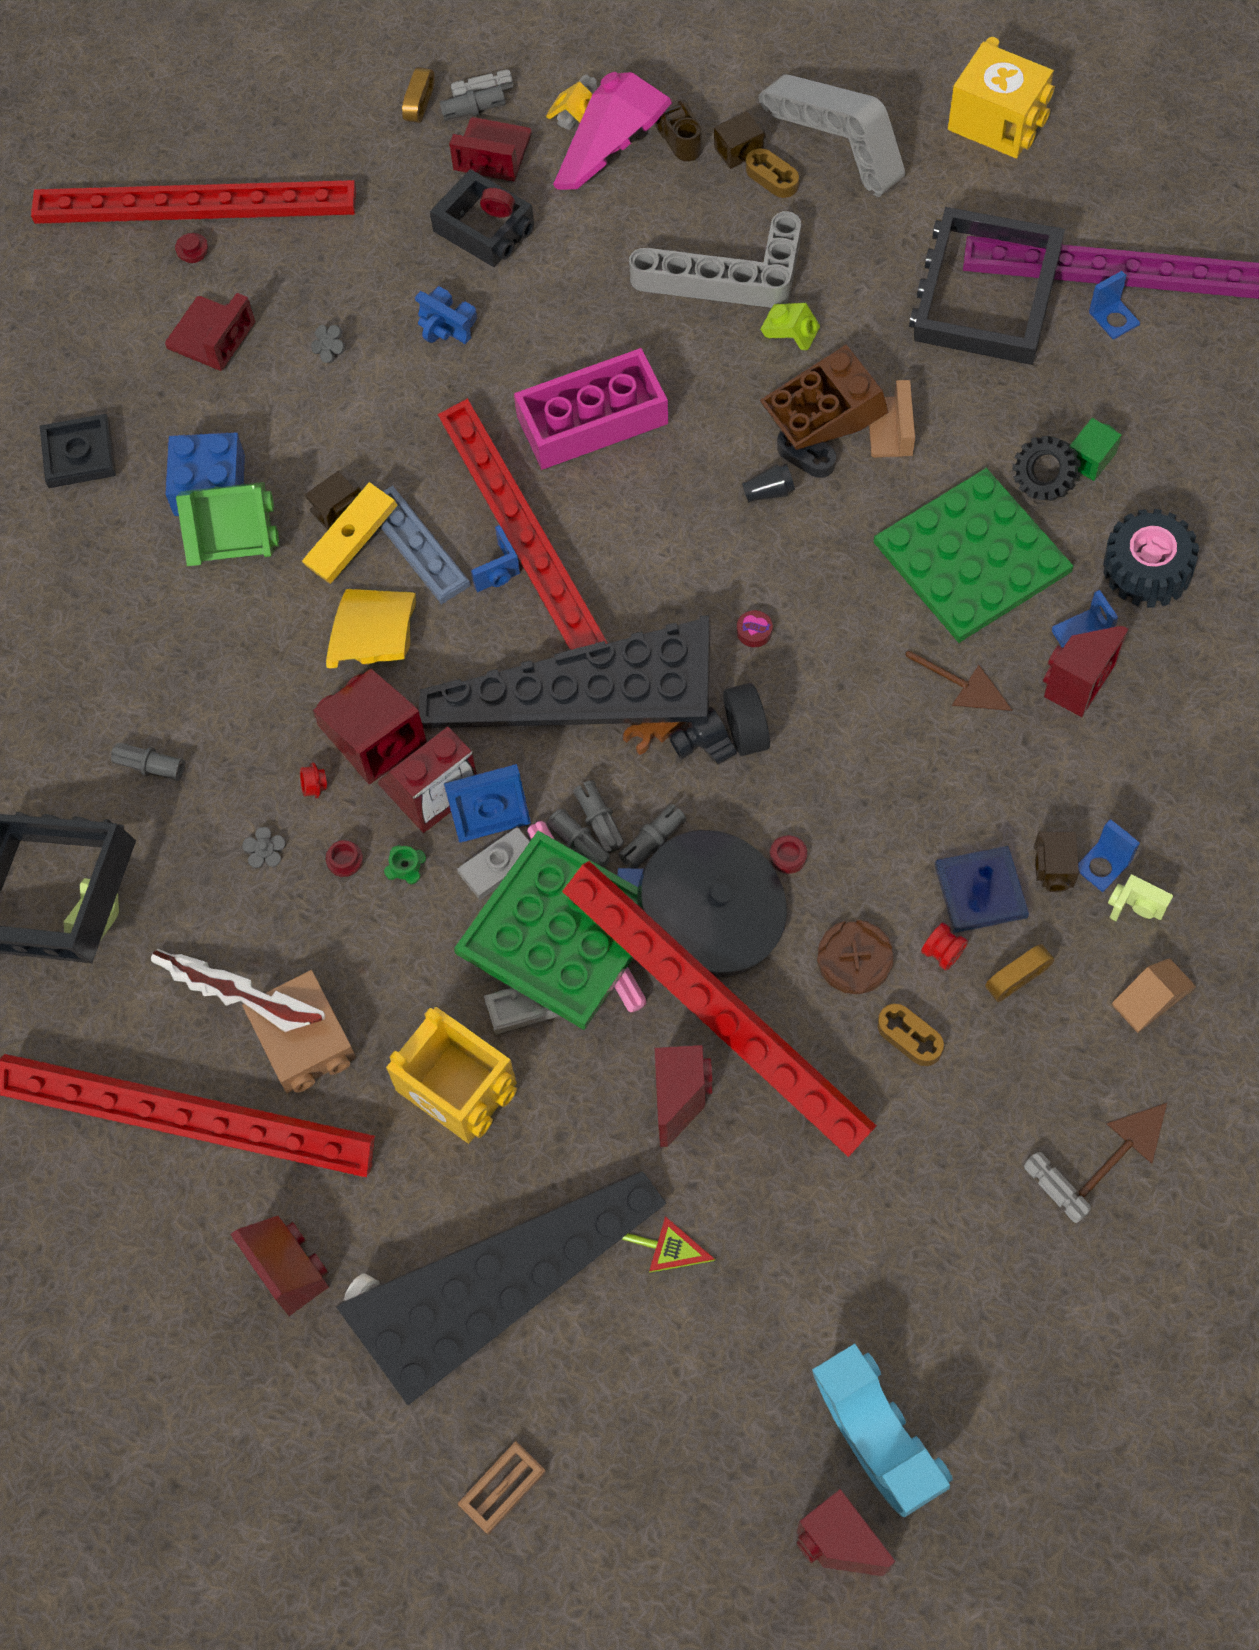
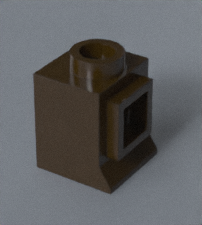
M337 471L307 492L305 496L313 505L310 508V512L329 530L362 490L353 479L347 481Z
M1038 832L1034 843V849L1036 850V881H1041V886L1046 887V890L1050 892H1063L1069 888H1074L1079 875L1076 832Z

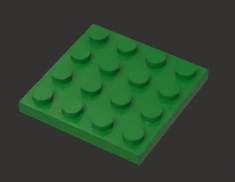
M987 468L875 535L873 542L958 643L1067 576L1073 570L1072 563Z
M537 831L457 943L454 950L455 954L585 1031L633 957L562 891L582 864L588 861L594 864L636 904L638 887L544 833Z

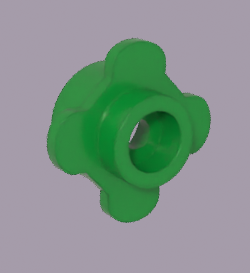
M394 846L390 850L389 865L384 869L385 876L389 880L399 878L406 880L408 884L417 883L420 880V866L426 861L425 853L422 850H414L409 846ZM407 862L408 866L402 867V863Z

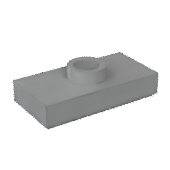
M516 827L457 868L458 874L476 897L481 900L497 889L529 844V840Z
M513 988L484 995V1001L495 1035L559 1017L556 1013Z

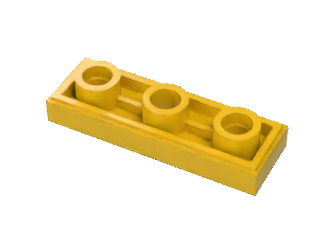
M369 482L305 556L302 562L306 567L331 584L398 506L397 503Z

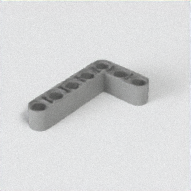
M783 74L759 94V102L766 112L770 110L772 112L770 115L775 118L848 138L864 187L868 191L872 189L875 192L873 195L876 197L883 195L904 178L905 169L888 112L878 98L788 74Z
M782 211L773 217L764 262L653 248H639L632 252L629 257L630 282L635 289L644 292L770 308L774 304H786L790 299L799 253L801 220L798 215L789 211Z

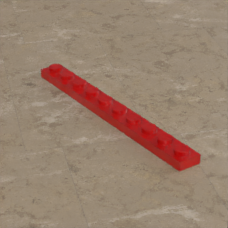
M354 180L34 189L31 217L34 224L355 215L356 185Z
M468 398L439 413L438 417L495 519L503 529L522 567L569 650L603 641L607 644L608 642Z
M590 861L582 864L562 892L849 1157L877 1125Z
M4 1054L0 1057V1096L366 1178L372 1168L374 1135Z

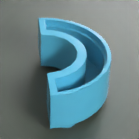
M853 1344L812 1369L820 1393L839 1430L875 1487L900 1516H908L950 1489L949 1482L953 1481V1478L945 1463L939 1457L933 1460L917 1436L911 1439L903 1428L906 1421L900 1409L893 1401L888 1403L878 1380L881 1371L869 1353L862 1355L856 1344Z

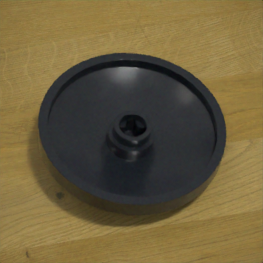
M697 830L683 833L670 839L651 857L641 874L638 885V906L715 977H730L751 970L772 952L784 931L787 904L784 889L776 871L756 848L746 841L724 832Z

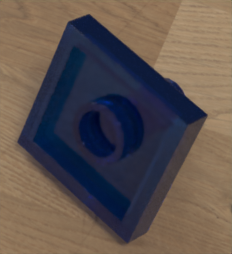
M1009 846L935 861V869L954 933L1028 918V908Z

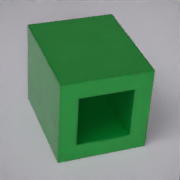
M1091 418L1070 445L1072 449L1076 450L1078 454L1076 455L1077 460H1080L1081 467H1078V472L1095 481L1116 455L1122 434L1116 432L1110 425L1102 424L1096 419Z

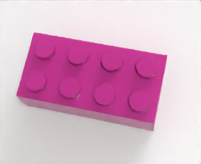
M642 348L514 393L518 421L541 470L668 424V400Z

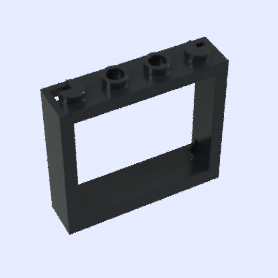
M945 207L943 218L936 219L932 239L937 240L935 249L929 248L926 255L924 268L929 269L927 279L921 278L919 282L917 298L921 299L919 309L913 308L910 317L909 327L914 328V341L1033 365L1062 250L1065 229ZM951 231L1046 249L1024 338L928 319Z
M16 812L15 815L0 814V893L20 841L102 848L71 933L0 926V954L93 963L136 843V839L124 830V825L112 823L109 819H104L102 822H94L78 816H74L69 820L60 819L50 814H42L41 817H32L21 812Z

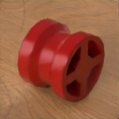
M943 922L929 936L921 949V953L926 957L937 959L939 966L947 971L961 956L969 941L963 936L956 937L951 933V928Z

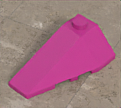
M611 72L601 80V85L591 96L554 181V187L559 190L578 189L607 164L605 157L619 149L624 150L631 144L628 138L639 128H642L644 131L648 130L671 105L670 98L632 72Z

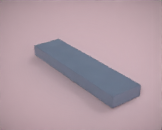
M392 485L383 492L394 499L398 506L382 523L380 528L440 604L445 603L470 587V581L394 486Z

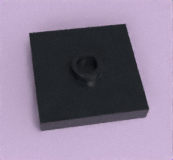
M107 413L39 426L45 483L48 488L116 476L110 420Z

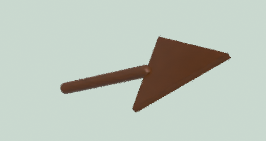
M912 651L905 653L909 659L963 687L952 706L1013 711L980 665L977 666L969 680L965 681Z
M1167 1103L1106 1123L1125 1140V1143L1079 1191V1196L1085 1197L1131 1147L1151 1164L1153 1163Z

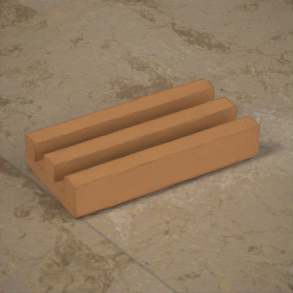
M515 1441L458 1502V1506L489 1535L546 1473V1470ZM518 1455L522 1461L475 1510L471 1504L513 1458ZM530 1467L533 1470L531 1474L486 1521L483 1515L519 1476Z

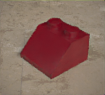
M1117 626L1072 635L1064 647L1058 645L1048 661L1050 667L1043 679V682L1047 684L1044 697L1083 717L1116 666L1128 628Z
M702 1045L654 1048L660 1147H668L705 1107V1095L712 1094L711 1058L703 1059Z
M277 1215L237 1229L230 1234L272 1296L288 1316H291L329 1288L322 1278L329 1272L315 1253L307 1257L300 1247L306 1240L293 1221L286 1226Z
M841 1489L799 1521L797 1528L799 1536H797L798 1541L796 1544L811 1564L818 1560L823 1568L884 1576L896 1562Z

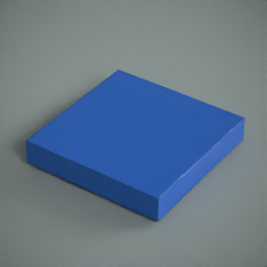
M517 764L444 783L459 843L531 824Z

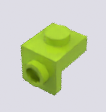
M806 303L774 304L760 330L769 339L793 338L801 350H808L820 329V324Z

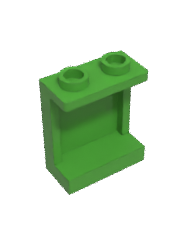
M265 482L181 491L176 496L187 566L201 565L204 561L262 554H264V557H270L275 552L274 547L279 546L278 529L276 525L271 526L269 512H274L273 495L271 491H266Z

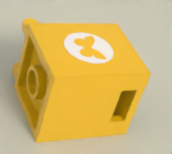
M989 37L985 42H982L953 86L948 130L1017 159L1023 149L1029 150L1036 136V128L1038 126L1044 127L1048 120L1050 108H1047V104L1050 102L1055 86L1051 85L1054 70L998 48L999 40L995 37Z
M438 1007L434 1009L429 1008L425 1013L426 1019L399 1052L394 1051L391 1054V1062L386 1068L398 1093L469 1144L475 1136L481 1138L487 1132L493 1121L491 1115L499 1105L502 1107L507 1106L516 1094L517 1088L514 1086L517 1082L511 1059Z

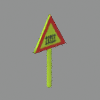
M666 1216L658 1241L629 1233L622 1238V1240L655 1248L649 1273L715 1261L709 1253Z

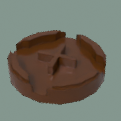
M856 920V922L847 923L843 921L835 924L825 932L819 943L817 963L821 975L832 987L844 993L863 994L874 991L889 976L893 966L892 945L890 939L879 927L867 921Z

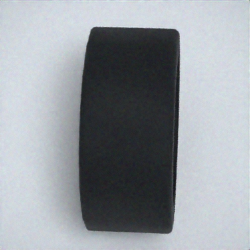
M747 683L725 689L723 691V701L734 744L740 756L768 750L770 748L768 724L760 696L754 684Z

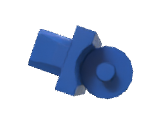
M440 286L429 295L420 291L415 296V301L420 304L418 325L424 328L422 332L424 340L433 343L439 337L446 341L449 336H452L466 344L471 339L470 328L477 319L474 306L465 301L455 310L451 309L450 306L453 304L452 296Z

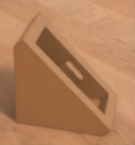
M1169 958L1148 966L1112 1002V1005L1133 1029L1139 1033L1194 990L1196 986Z

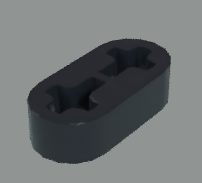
M780 431L777 438V451L781 457L816 478H824L833 473L836 465V453L831 446L821 442L796 450L793 445L791 447L786 446L787 441H790ZM822 457L827 458L826 463L820 462L818 465L814 463L815 458L818 460Z

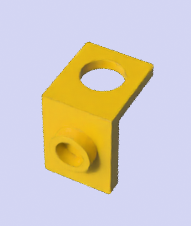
M580 81L558 95L546 117L551 119L566 109L580 123L592 93Z

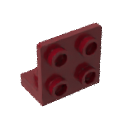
M475 117L470 118L464 136L453 134L449 143L453 170L467 173L471 169L482 176L515 182L532 135L531 128Z
M236 293L230 303L224 306L202 296H197L165 341L166 348L222 371L256 322L249 298Z

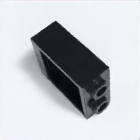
M471 169L430 211L433 232L492 267H495L502 259H508L514 250V246L522 237L527 238L534 228L532 204ZM497 188L509 193L514 198L515 204L510 215L511 217L491 238H488L459 220L482 197L485 189Z

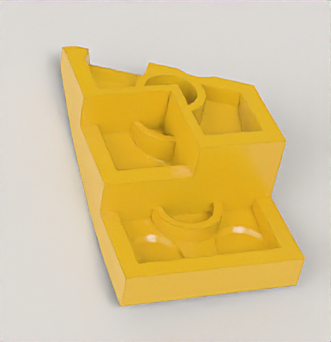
M346 589L335 616L328 646L326 667L337 668L339 661L356 659L361 664L405 659L410 647V618L416 606V593Z

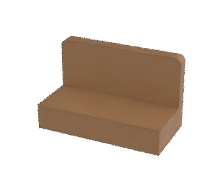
M897 380L894 397H885L889 413L869 425L871 456L874 458L913 456L915 430L910 380Z

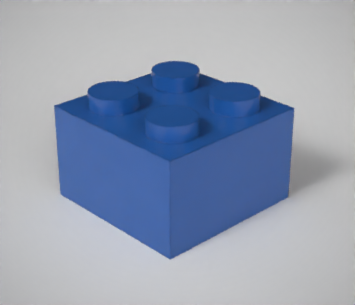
M238 433L169 436L165 495L174 516H179L176 496L181 491L244 484L245 453Z

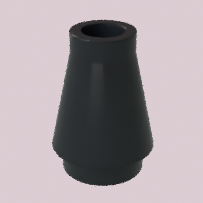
M777 463L742 483L748 503L755 500L787 497L789 492L795 491L787 464L778 466Z

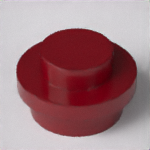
M187 233L177 240L175 250L181 260L187 263H197L206 256L208 243L201 234Z
M337 841L326 853V865L330 872L336 876H351L363 864L362 851L357 844L351 841Z

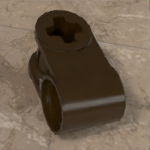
M685 99L679 100L676 106L666 109L655 122V126L678 159L688 162L694 161L702 154V128Z

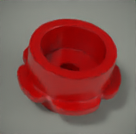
M313 762L309 767L300 768V783L304 797L315 795L316 799L320 796L321 791L327 789L324 769H318Z

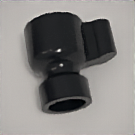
M709 707V722H688L687 728H678L668 734L670 743L681 760L693 754L696 747H701L717 765L737 755V751L728 737L724 724L712 707Z

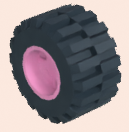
M1146 509L1138 510L1136 517L1132 513L1126 515L1123 523L1118 521L1114 526L1113 533L1110 532L1103 566L1105 567L1103 573L1105 579L1110 578L1108 586L1111 590L1114 591L1119 588L1118 597L1124 601L1128 596L1132 597V605L1139 606L1140 601H1147V608H1155L1156 601H1160L1162 606L1170 604L1171 597L1175 600L1179 599L1182 596L1183 590L1187 591L1191 583L1198 559L1199 545L1195 543L1196 535L1194 531H1187L1189 524L1184 520L1176 521L1177 515L1171 512L1166 516L1161 514L1162 510L1154 509L1153 513H1147Z

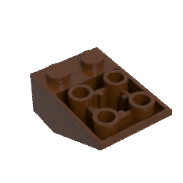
M847 344L760 400V403L796 450L859 432L889 413L883 390Z

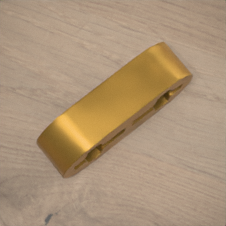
M415 68L403 100V120L416 123L422 122L434 89L435 75L432 69Z
M758 148L748 153L746 157V173L751 179L777 197H791L798 191L799 174L795 168L767 149Z
M1039 944L998 971L987 981L985 987L995 1000L1000 1002L1046 971L1055 959L1043 944Z
M901 1004L887 1005L881 1010L877 1028L885 1040L920 1066H931L939 1061L943 1053L944 1042L941 1035L935 1029ZM889 1016L892 1019L898 1016L902 1017V1027L908 1033H905L899 1027L890 1030L887 1017ZM913 1036L922 1043H926L928 1040L932 1041L934 1053L926 1051L923 1055L918 1052L919 1043L913 1039Z

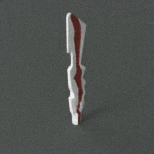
M160 949L155 950L151 956V961L154 964L170 971L174 981L186 982L190 990L202 991L203 996L217 995L225 1005L241 1001L284 1032L322 1021L325 1018L324 1012L278 991H275L271 997L253 989L251 980L224 970L211 969L207 962L182 954H170Z

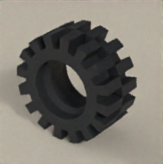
M1051 436L1035 437L1031 439L1030 443H1024L1021 446L1022 451L1020 453H1016L1014 458L1017 459V462L1012 467V470L1016 471V476H1013L1016 483H1019L1020 487L1018 488L1022 492L1027 493V496L1039 500H1057L1058 497L1066 496L1068 494L1067 491L1073 490L1076 486L1074 482L1076 478L1079 479L1080 477L1078 467H1081L1080 460H1077L1076 455L1078 454L1076 450L1072 449L1068 442ZM1043 455H1052L1059 462V473L1050 482H1041L1034 473V465Z

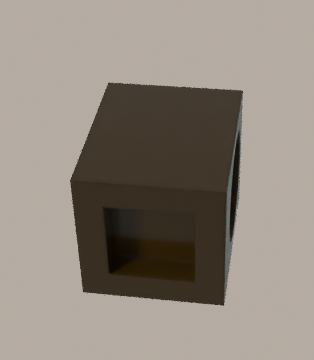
M748 111L714 127V148L730 169L746 162V157L752 150L764 149L765 130L759 121H755Z

